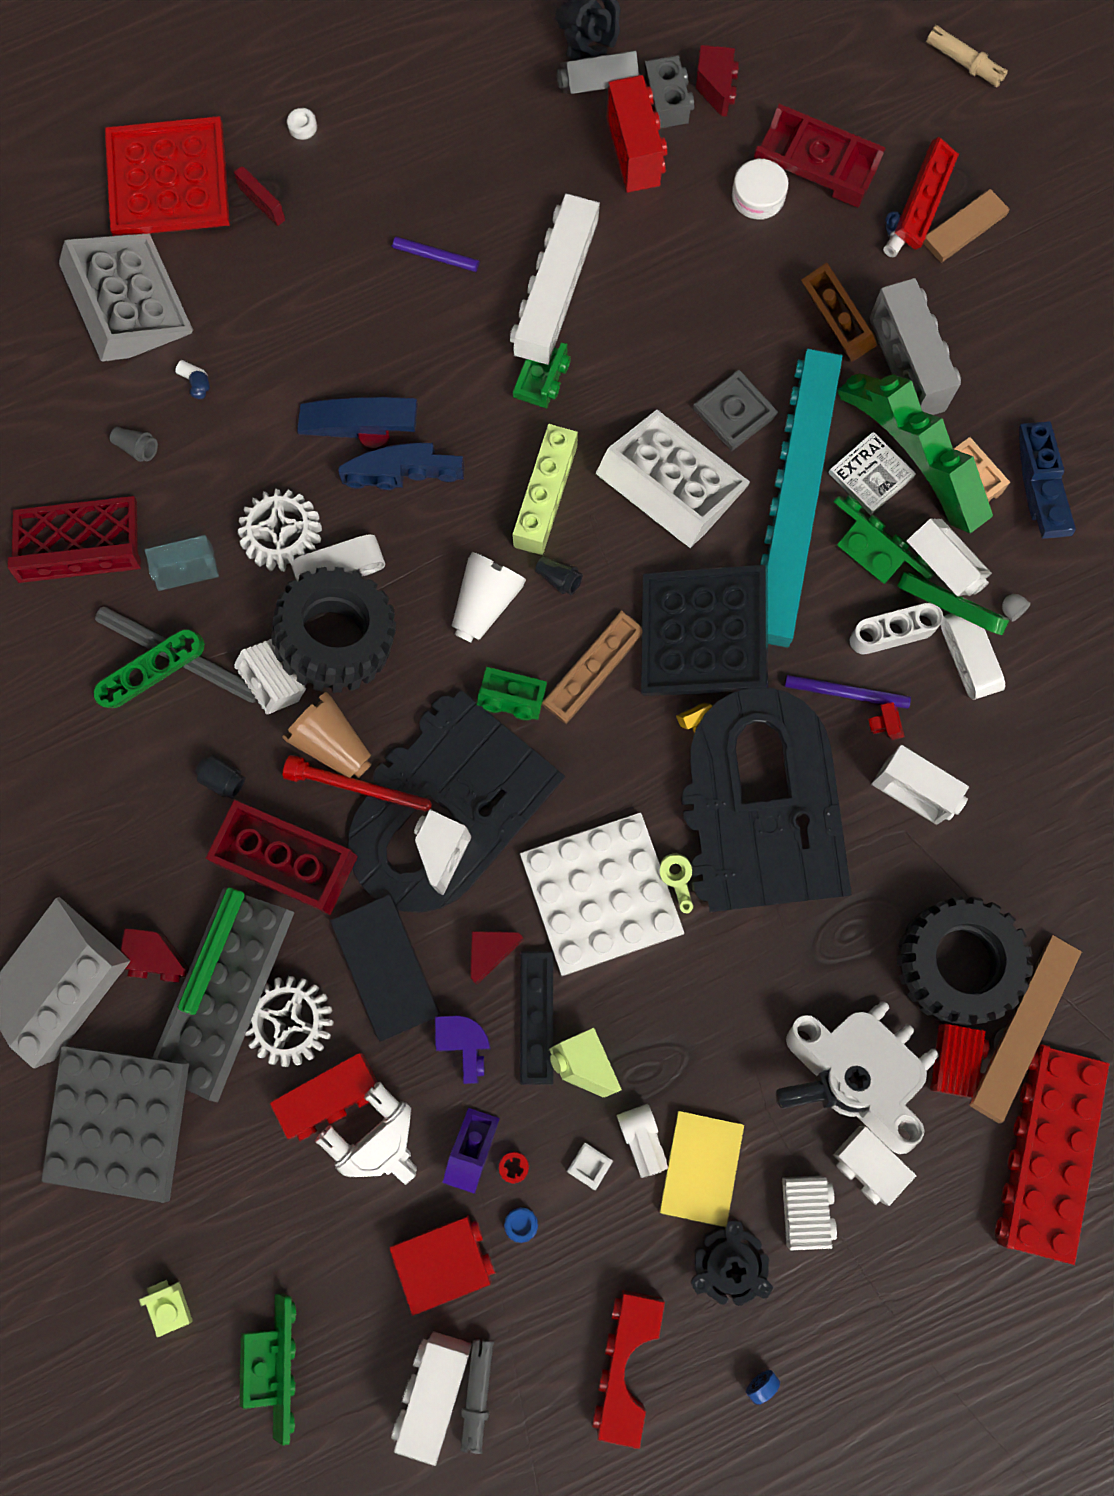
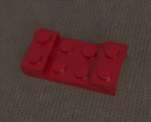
M779 104L761 146L758 145L756 148L754 160L766 159L773 161L784 170L834 190L833 198L859 208L882 161L886 147Z

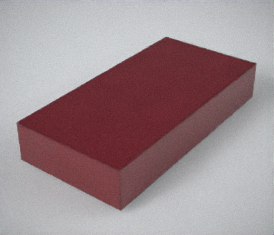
M241 166L234 171L239 189L275 225L279 226L284 222L285 216L281 203L245 167Z

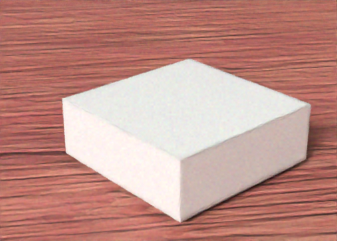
M584 1142L567 1172L596 1190L613 1160Z

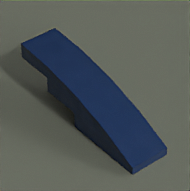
M389 397L347 398L300 404L297 432L302 435L358 438V433L386 435L387 430L415 432L417 399Z

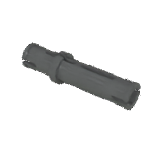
M476 1338L472 1339L473 1347L466 1408L462 1409L461 1417L464 1418V1427L460 1451L467 1453L470 1450V1454H481L483 1450L485 1420L489 1419V1411L486 1410L494 1345L493 1340L484 1341V1339Z

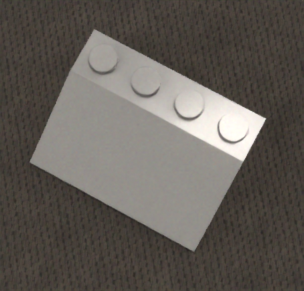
M150 234L64 241L59 265L101 361L131 358L192 333L193 329Z
M60 897L53 901L0 971V1031L10 1048L33 1069L52 1062L57 1058L62 1046H66L131 961Z

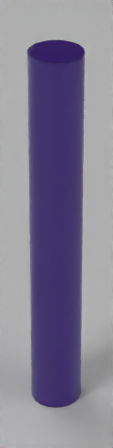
M395 237L393 241L394 249L477 272L479 267V260L400 237Z

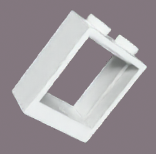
M929 519L907 540L957 596L976 595L989 583L986 578L992 573L942 519Z
M902 745L887 758L872 782L873 786L936 825L945 819L950 820L954 814L958 815L968 800L964 795L969 786Z

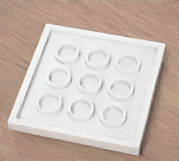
M641 812L520 853L561 976L684 935L668 886L661 879L660 864Z

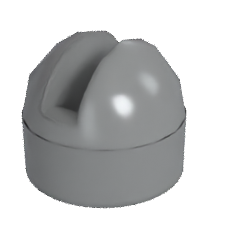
M1011 594L1004 599L1002 610L1011 621H1015L1025 613L1030 603L1019 594Z

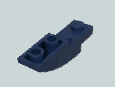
M1051 421L1020 424L1021 465L1031 519L1037 520L1042 539L1073 536L1076 528L1061 479L1065 470Z
M433 443L401 444L381 448L358 456L339 466V475L342 484H346L351 488L377 486L382 490H392L395 487L403 488L404 476L412 480H424L426 478H438L444 482H454L456 479L464 480L463 456L435 455Z

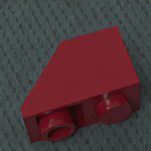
M701 45L696 89L721 116L727 117L729 104L734 105L737 86H731L732 80H737L739 61H734L735 48Z
M124 929L121 952L131 960L124 969L128 970V977L147 979L148 973L160 974L161 981L179 983L180 977L187 976L190 968L165 935L158 932Z

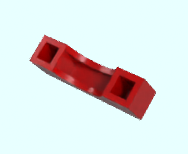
M622 1290L621 1298L615 1297L611 1319L617 1320L615 1334H608L605 1355L611 1356L608 1370L602 1369L599 1382V1391L604 1392L602 1406H595L592 1428L598 1429L597 1436L600 1441L640 1449L646 1410L644 1404L638 1401L628 1390L624 1380V1372L628 1358L638 1346L647 1341L659 1339L665 1305L661 1297Z

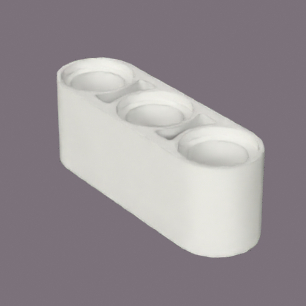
M370 534L297 557L291 566L298 582L300 574L306 571L314 574L316 573V568L327 567V571H334L335 567H342L344 572L352 574L354 570L362 573L363 577L383 569L385 561L376 536Z
M924 603L864 619L858 623L852 632L850 645L857 653L869 654L926 639L932 636L942 624L943 612L932 603ZM919 616L929 618L932 626L922 624ZM889 624L899 625L902 629V634L894 633L890 629ZM865 631L871 634L873 641H864L860 636V632Z
M954 614L943 616L941 629L968 696L975 700L1003 691L1005 689V679L985 629Z

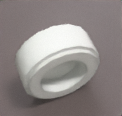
M304 108L295 109L288 116L287 124L293 137L308 139L316 132L315 116L310 110Z

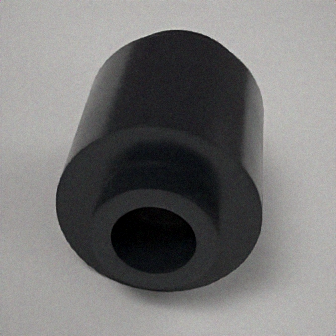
M212 755L209 759L203 758L195 771V774L198 775V783L223 798L226 796L231 799L236 797L246 777L241 775L239 769L215 755Z

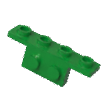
M849 495L846 498L838 496L834 500V503L856 520V523L837 545L882 583H887L904 561L909 563L928 580L936 574L920 555L915 556L908 550L910 544L897 534L892 537L884 530L886 525L874 515L868 517L860 511L863 506Z
M283 1293L275 1294L274 1330L241 1333L239 1406L246 1409L273 1405V1440L281 1445H289L290 1434L294 1432L295 1428L294 1414L290 1411V1397L294 1396L295 1379L293 1374H291V1360L295 1358L296 1347L294 1338H291V1323H294L296 1319V1307L291 1296Z

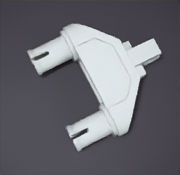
M378 1082L374 1085L375 1089L371 1087L364 1098L384 1116L382 1122L355 1145H349L331 1125L326 1127V1132L323 1130L318 1135L315 1142L335 1160V1168L345 1176H381L384 1172L387 1175L392 1172L406 1185L416 1176L417 1167L408 1158L411 1156V1153L406 1148L411 1107L406 1102H398L382 1086V1083Z

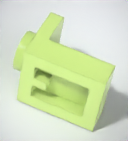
M167 1280L147 1288L149 1295L139 1299L141 1306L147 1305L157 1337L193 1322L180 1282L171 1286L168 1285Z

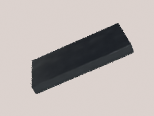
M387 895L330 920L379 1042L441 1016L392 895Z

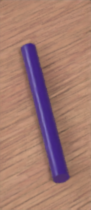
M786 675L784 687L877 704L894 702L897 707L909 709L911 702L910 696Z

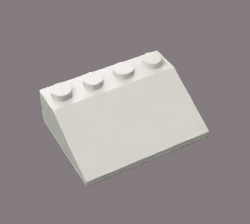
M658 410L654 411L607 449L596 472L599 477L689 548L708 532L750 483V481Z

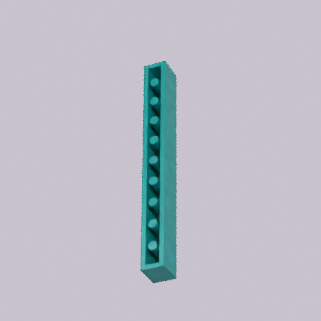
M807 349L804 359H798L794 377L799 378L798 387L793 386L789 402L790 405H794L793 414L787 415L784 432H789L788 442L783 441L779 459L785 461L783 470H777L774 487L779 488L778 498H772L769 515L774 516L773 526H767L764 543L769 544L768 554H762L760 565H766L768 568V644L788 648L793 640L843 355Z

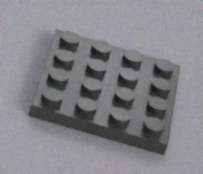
M62 1046L42 1182L162 1203L170 1201L189 1063L76 1046Z

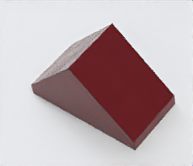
M472 932V981L478 985L524 941L522 935L519 932Z

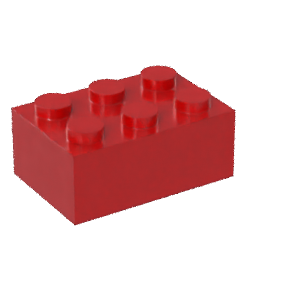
M643 75L610 81L608 85L607 121L626 193L660 186L661 174L665 173L663 156H667V144L664 137L660 138L658 131L660 130L659 114L652 110V89L650 86L646 87Z

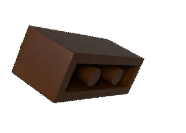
M825 263L801 280L807 293L851 362L878 346L873 333L828 263Z

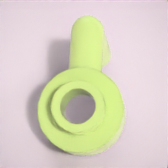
M672 853L661 861L660 876L664 883L674 887L680 910L683 913H690L693 909V904L686 883L691 878L692 867L684 855ZM672 864H679L682 869L680 873L672 874L669 871Z

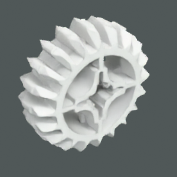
M275 489L274 496L269 497L268 493L263 491L264 499L259 502L258 499L253 498V508L244 506V512L247 517H239V523L243 526L238 529V535L240 538H243L240 540V544L243 549H247L246 554L249 559L255 558L258 566L261 567L266 563L268 570L272 571L276 564H278L279 569L284 572L286 564L290 563L292 565L297 557L305 555L306 552L316 551L313 544L320 543L321 541L320 535L317 534L322 530L321 524L317 522L320 517L317 511H313L312 503L309 501L304 503L305 499L300 494L294 497L292 491L288 489L284 496H282L280 490ZM284 511L298 515L303 521L296 522L295 519H287ZM269 515H271L269 519H267L266 521H263L265 518H267ZM257 539L274 542L276 549L262 546L257 542ZM298 539L295 543L289 546L291 541Z
M288 976L286 986H284L282 979L278 977L274 980V990L271 985L266 983L263 989L266 995L263 996L261 994L250 1022L253 1028L247 1029L245 1036H256L255 1039L250 1041V1048L262 1045L257 1053L259 1058H264L270 1052L269 1064H275L281 1056V1066L288 1067L292 1056L295 1065H301L302 1053L308 1060L314 1058V1053L310 1049L312 1046L319 1051L324 1049L323 1044L317 1041L319 1037L330 1039L331 1034L322 1031L323 1025L333 1026V1020L323 1019V1015L332 1012V1007L325 1006L321 1008L320 1005L327 1000V996L322 994L316 998L314 997L319 990L317 985H312L306 991L308 980L302 978L296 987L295 977ZM293 994L291 1001H288L282 1010L274 1011L268 1008L277 998ZM303 998L312 1009L313 1025L305 1022L301 1017V1002ZM289 1012H291V1019L295 1020V1023L301 1024L302 1028L288 1026V1030H285L286 1024L282 1020L275 1018V1015L289 1017ZM264 1018L270 1020L275 1025L274 1044L269 1041L265 1034ZM300 1031L309 1034L308 1038L299 1046L283 1049L285 1042H289L290 1037L295 1032Z

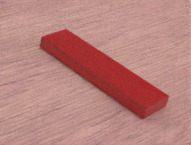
M940 137L932 140L894 232L914 250L922 247L959 155Z

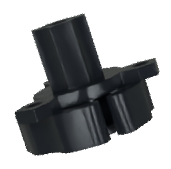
M568 0V2H563L562 6L556 11L555 20H557L559 28L566 30L564 35L569 44L566 56L573 60H578L581 54L589 57L606 55L607 48L598 45L588 46L593 41L607 47L615 46L620 33L619 16L621 13L617 0H601L604 9L601 8L596 0Z
M727 1221L725 1228H717L705 1234L703 1241L707 1247L719 1238H726V1241L717 1244L710 1251L707 1260V1271H704L702 1265L705 1250L702 1247L696 1248L694 1252V1268L697 1274L690 1280L696 1294L707 1293L708 1296L719 1304L725 1305L729 1300L727 1295L717 1292L713 1288L715 1286L721 1292L731 1294L732 1300L737 1306H742L756 1296L767 1299L774 1288L767 1280L769 1275V1257L762 1251L758 1252L759 1267L756 1255L749 1246L741 1242V1240H747L757 1250H760L762 1246L761 1241L747 1230H744L740 1221ZM732 1262H736L739 1267H742L736 1273L730 1274L726 1272L731 1269Z

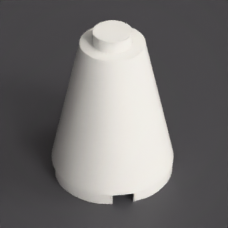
M474 552L468 557L452 622V627L457 629L455 635L470 643L473 638L478 640L482 638L523 588L526 581L525 578L504 566L501 567L493 563L494 561Z

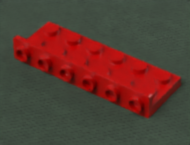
M1043 1044L1038 1046L1028 1067L1027 1083L1022 1085L1020 1092V1102L1023 1103L1021 1116L1016 1118L1014 1124V1135L1017 1136L1015 1149L1010 1151L1008 1157V1169L1011 1172L1009 1183H1005L1002 1190L1001 1200L1005 1204L1003 1216L998 1218L995 1228L998 1245L1075 1265L1110 1063L1052 1049L1050 1046Z

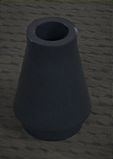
M545 556L538 561L535 572L545 578L561 594H574L583 578V574L578 572L577 567L551 560Z

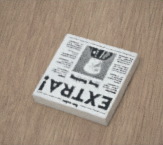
M874 432L829 471V474L870 515L913 479L916 474Z

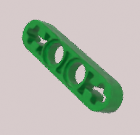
M903 572L897 585L899 588L999 635H1003L1010 621L996 612L962 596H957L955 593L909 572Z
M191 630L177 632L100 681L94 689L95 701L107 708L122 706L198 658L204 650L205 643L203 637ZM185 638L195 641L191 644L192 651L183 649L175 653L170 648L172 646L174 649L179 650L185 646ZM165 652L169 656L170 662L168 667L160 670L156 667L155 659L159 653ZM134 669H140L144 675L142 683L138 686H133L129 680V675ZM123 685L128 690L127 692L126 690L119 689L113 693L114 700L105 699V696L108 694L107 688L117 689Z

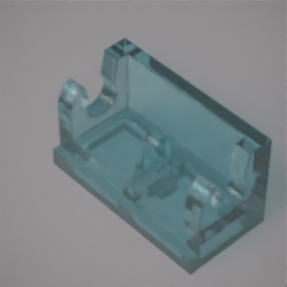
M206 535L145 549L152 581L155 580L159 591L219 577L213 546Z

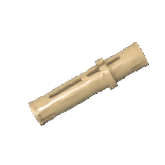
M938 25L934 27V31L930 32L926 43L968 68L971 75H979L995 87H998L1000 82L1004 80L1008 70L988 59V54L985 52H977L941 29Z

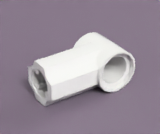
M649 1104L618 1114L617 1118L626 1143L631 1147L641 1178L668 1169L663 1149L656 1134L658 1129Z

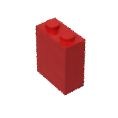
M469 1215L395 1243L390 1247L412 1316L491 1285L492 1279L490 1275L495 1274V1269L489 1253L483 1255L479 1241L484 1239L478 1221L471 1222Z

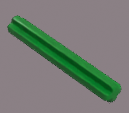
M227 888L178 1004V1009L182 1012L195 1015L198 1011L245 897V894L237 889Z

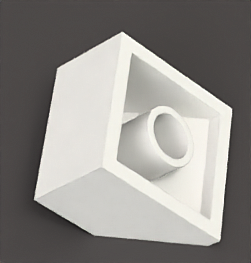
M429 810L427 816H421L414 830V834L417 835L415 841L430 884L438 893L444 895L470 842L471 835L466 826Z

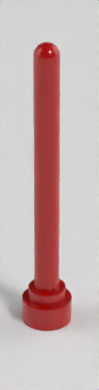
M295 755L288 756L283 768V778L286 780L298 782L299 780L310 779L422 811H428L432 806L431 801L423 797L311 767L308 762H305L304 758Z

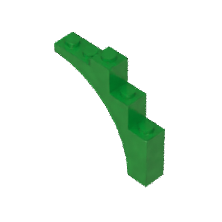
M859 373L848 378L847 383L837 389L841 400L856 406L871 416L906 450L932 486L951 526L972 533L993 517L974 457L953 449L941 417L922 411L912 380L894 374L881 380Z

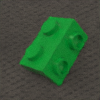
M561 342L559 349L554 347L548 365L526 359L513 390V398L547 409L550 399L555 400L561 384L558 382L560 374H566L570 364L571 356L567 355V344Z
M486 667L478 694L477 705L493 713L501 711L511 713L521 720H538L547 681Z

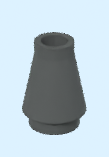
M115 427L110 434V442L117 445L139 462L150 461L157 452V440L150 433Z

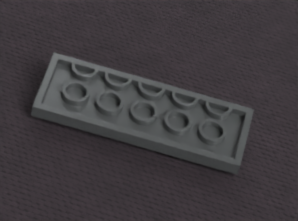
M226 887L222 889L152 1057L189 1063L186 1090L214 1102L219 1101L295 913L245 895L197 1013L191 1015L178 1009V1004L227 889Z

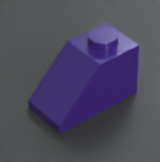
M468 1108L450 1154L443 1183L475 1194L500 1118Z

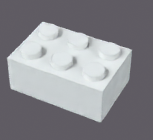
M433 1331L429 1340H422L413 1365L419 1368L418 1375L412 1374L402 1401L409 1405L407 1411L401 1410L391 1439L397 1440L395 1453L434 1466L436 1465L472 1343Z

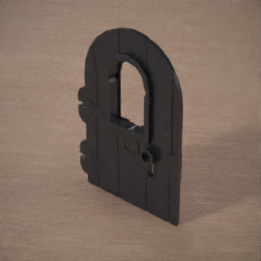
M774 688L744 689L733 692L719 700L705 713L695 730L691 744L693 783L686 786L681 797L682 805L694 804V810L683 811V820H686L687 825L691 829L699 830L702 854L697 855L692 861L691 876L696 877L703 874V881L692 882V890L695 891L698 898L708 901L709 912L852 896L832 749L827 730L818 715L801 699L788 692ZM755 722L766 723V725L778 733L782 742L789 797L772 799L769 802L755 801L743 803L736 744L737 737L747 725ZM800 814L807 816L809 820L806 826L809 841L808 849H802L800 827L795 822L797 815Z
M461 690L454 698L442 696L436 699L431 706L438 711L437 715L434 716L431 711L426 710L421 716L422 718L419 723L423 734L408 750L402 747L390 751L385 756V759L391 762L392 766L388 768L380 762L373 774L374 781L379 786L423 798L430 796L437 803L439 802L442 808L448 809L451 815L468 829L471 835L470 842L444 895L438 893L430 884L425 867L413 873H400L394 869L390 862H387V847L394 833L404 825L417 809L367 796L356 811L349 830L348 849L358 856L352 869L359 883L376 900L392 895L397 909L403 912L424 913L441 909L457 901L474 885L565 779V775L485 709L478 706L474 700ZM501 789L506 792L497 805L492 807L491 815L487 817L480 815L481 810L490 805L489 803Z

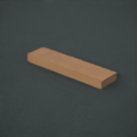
M621 611L546 697L542 705L567 724L642 637V626Z

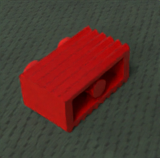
M950 1024L938 1026L935 1050L938 1051L939 1057L933 1065L930 1091L973 1098L984 1073L980 1072L981 1061L987 1058L989 1052V1041L984 1039L985 1031Z

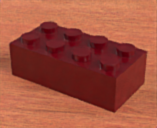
M234 800L205 859L217 866L331 915L358 856L348 848Z

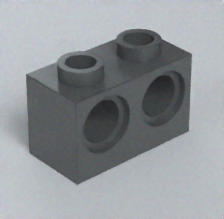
M679 56L645 61L644 80L646 87L650 86L652 89L653 105L651 106L653 112H658L660 128L687 124L690 111L694 110V99L692 92H687L686 67L681 68Z

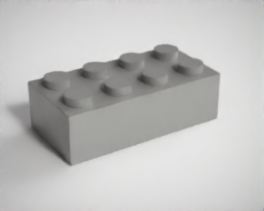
M916 278L881 288L869 319L891 373L912 380L923 412L932 415L945 412L960 386L961 377L958 369L953 367L950 361L947 343L944 340L942 341L939 335L937 319L928 309L927 296L924 289L919 287Z

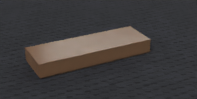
M990 189L926 235L923 244L942 263L1004 218L1010 209Z

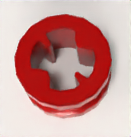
M509 1152L501 1159L499 1173L506 1182L519 1183L528 1174L529 1163L523 1154ZM515 1157L521 1160L519 1166L524 1170L520 1176L515 1173V1177H510L507 1175L509 1169L504 1165L508 1159L512 1162Z

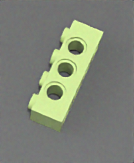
M548 424L514 528V548L543 556L576 453L577 431Z

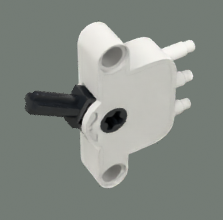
M884 1001L874 1006L868 1013L859 1012L849 1016L832 1033L814 1017L808 1015L801 1016L796 1019L787 1034V1046L817 1077L814 1082L777 1089L776 1101L782 1109L822 1101L824 1108L831 1107L840 1114L851 1117L857 1116L890 1150L898 1154H905L911 1151L924 1136L923 1124L905 1105L923 1087L926 1082V1071L934 1064L935 1060L939 1057V1053L935 1049H930L920 1058H917L904 1045L914 1033L912 1026L905 1025L895 1034H892L879 1021L885 1015V1012L889 1010V1005ZM798 1031L806 1032L811 1040L802 1039ZM898 1128L906 1130L910 1135V1140L902 1138Z

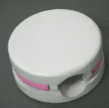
M755 159L745 163L737 171L734 180L732 199L735 207L743 215L752 219L772 217L779 212L784 204L788 190L787 175L778 164L770 160Z

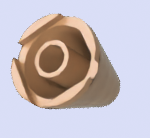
M325 692L319 697L321 701L316 706L311 704L288 729L289 733L285 734L282 738L287 743L342 775L350 778L355 775L360 778L372 765L367 761L371 754L333 698Z

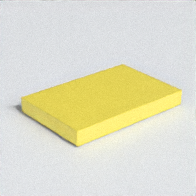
M681 1111L677 1112L659 1213L726 1227L744 1125Z

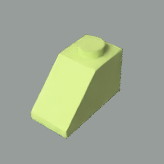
M594 1028L549 1049L551 1052V1064L554 1070L560 1073L562 1080L601 1097H607L622 1090Z

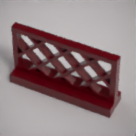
M135 496L13 510L12 557H8L9 571L18 583L141 569V558L138 555L137 500ZM128 507V514L120 522L111 516L118 508ZM89 511L98 512L100 515L90 525L81 520ZM66 514L70 518L59 529L50 523L57 515ZM36 518L39 522L29 532L22 528V519ZM105 520H109L115 527L103 536L96 529ZM78 523L85 530L73 540L65 533ZM47 526L54 533L44 543H41L35 536ZM121 531L129 535L128 544L115 545L111 542ZM91 534L100 540L93 548H83L81 546ZM60 538L69 543L63 551L53 552L50 550ZM30 541L39 547L32 555L21 556V550Z

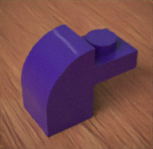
M435 1017L436 1051L463 1050L464 1084L479 1083V1076H485L484 1056H478V1050L491 1049L486 1032L475 1021L466 1017Z

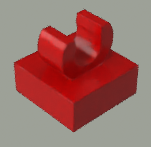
M894 702L881 705L883 716L868 719L873 734L887 731L888 736L892 740L905 737L898 708Z

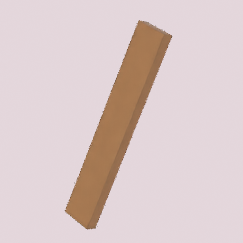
M1054 935L1048 938L1032 971V976H1030L1027 982L1029 987L1025 995H1021L1019 1003L1013 1011L969 1106L997 1123L1004 1121L1082 953Z

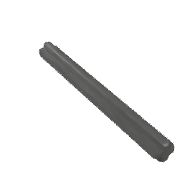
M100 607L95 616V620L100 624L150 650L166 640L161 635L107 607ZM172 646L170 647L175 653H178L179 651L185 649L182 647L178 650L174 649ZM159 653V655L169 659L167 653ZM200 656L183 666L248 702L255 703L257 700L255 695L252 694L251 689L248 688V684H245L244 679Z

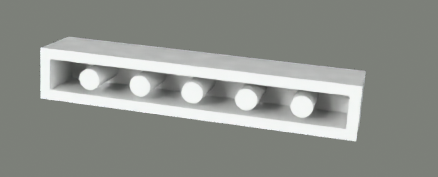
M565 194L562 205L556 206L553 216L554 228H548L545 238L546 250L545 252H540L537 259L536 269L538 273L536 276H531L528 285L529 298L528 300L523 299L520 306L519 325L514 324L512 328L510 342L514 343V356L549 364L598 223V202Z

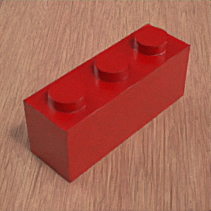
M358 1053L270 1102V1105L287 1139L298 1137L299 1141H302L317 1133L318 1131L315 1126L325 1120L330 1125L347 1116L345 1109L357 1103L358 1107L361 1108L369 1104L370 1102L364 1096L371 1087L375 1089L374 1085L378 1081L364 1054Z

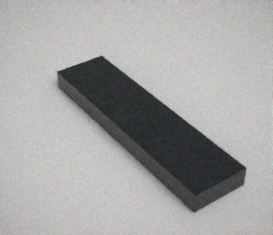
M521 951L520 1085H553V1066L549 1050L553 1047V951Z

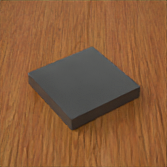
M737 370L693 405V410L731 452L777 417L778 411L740 370Z

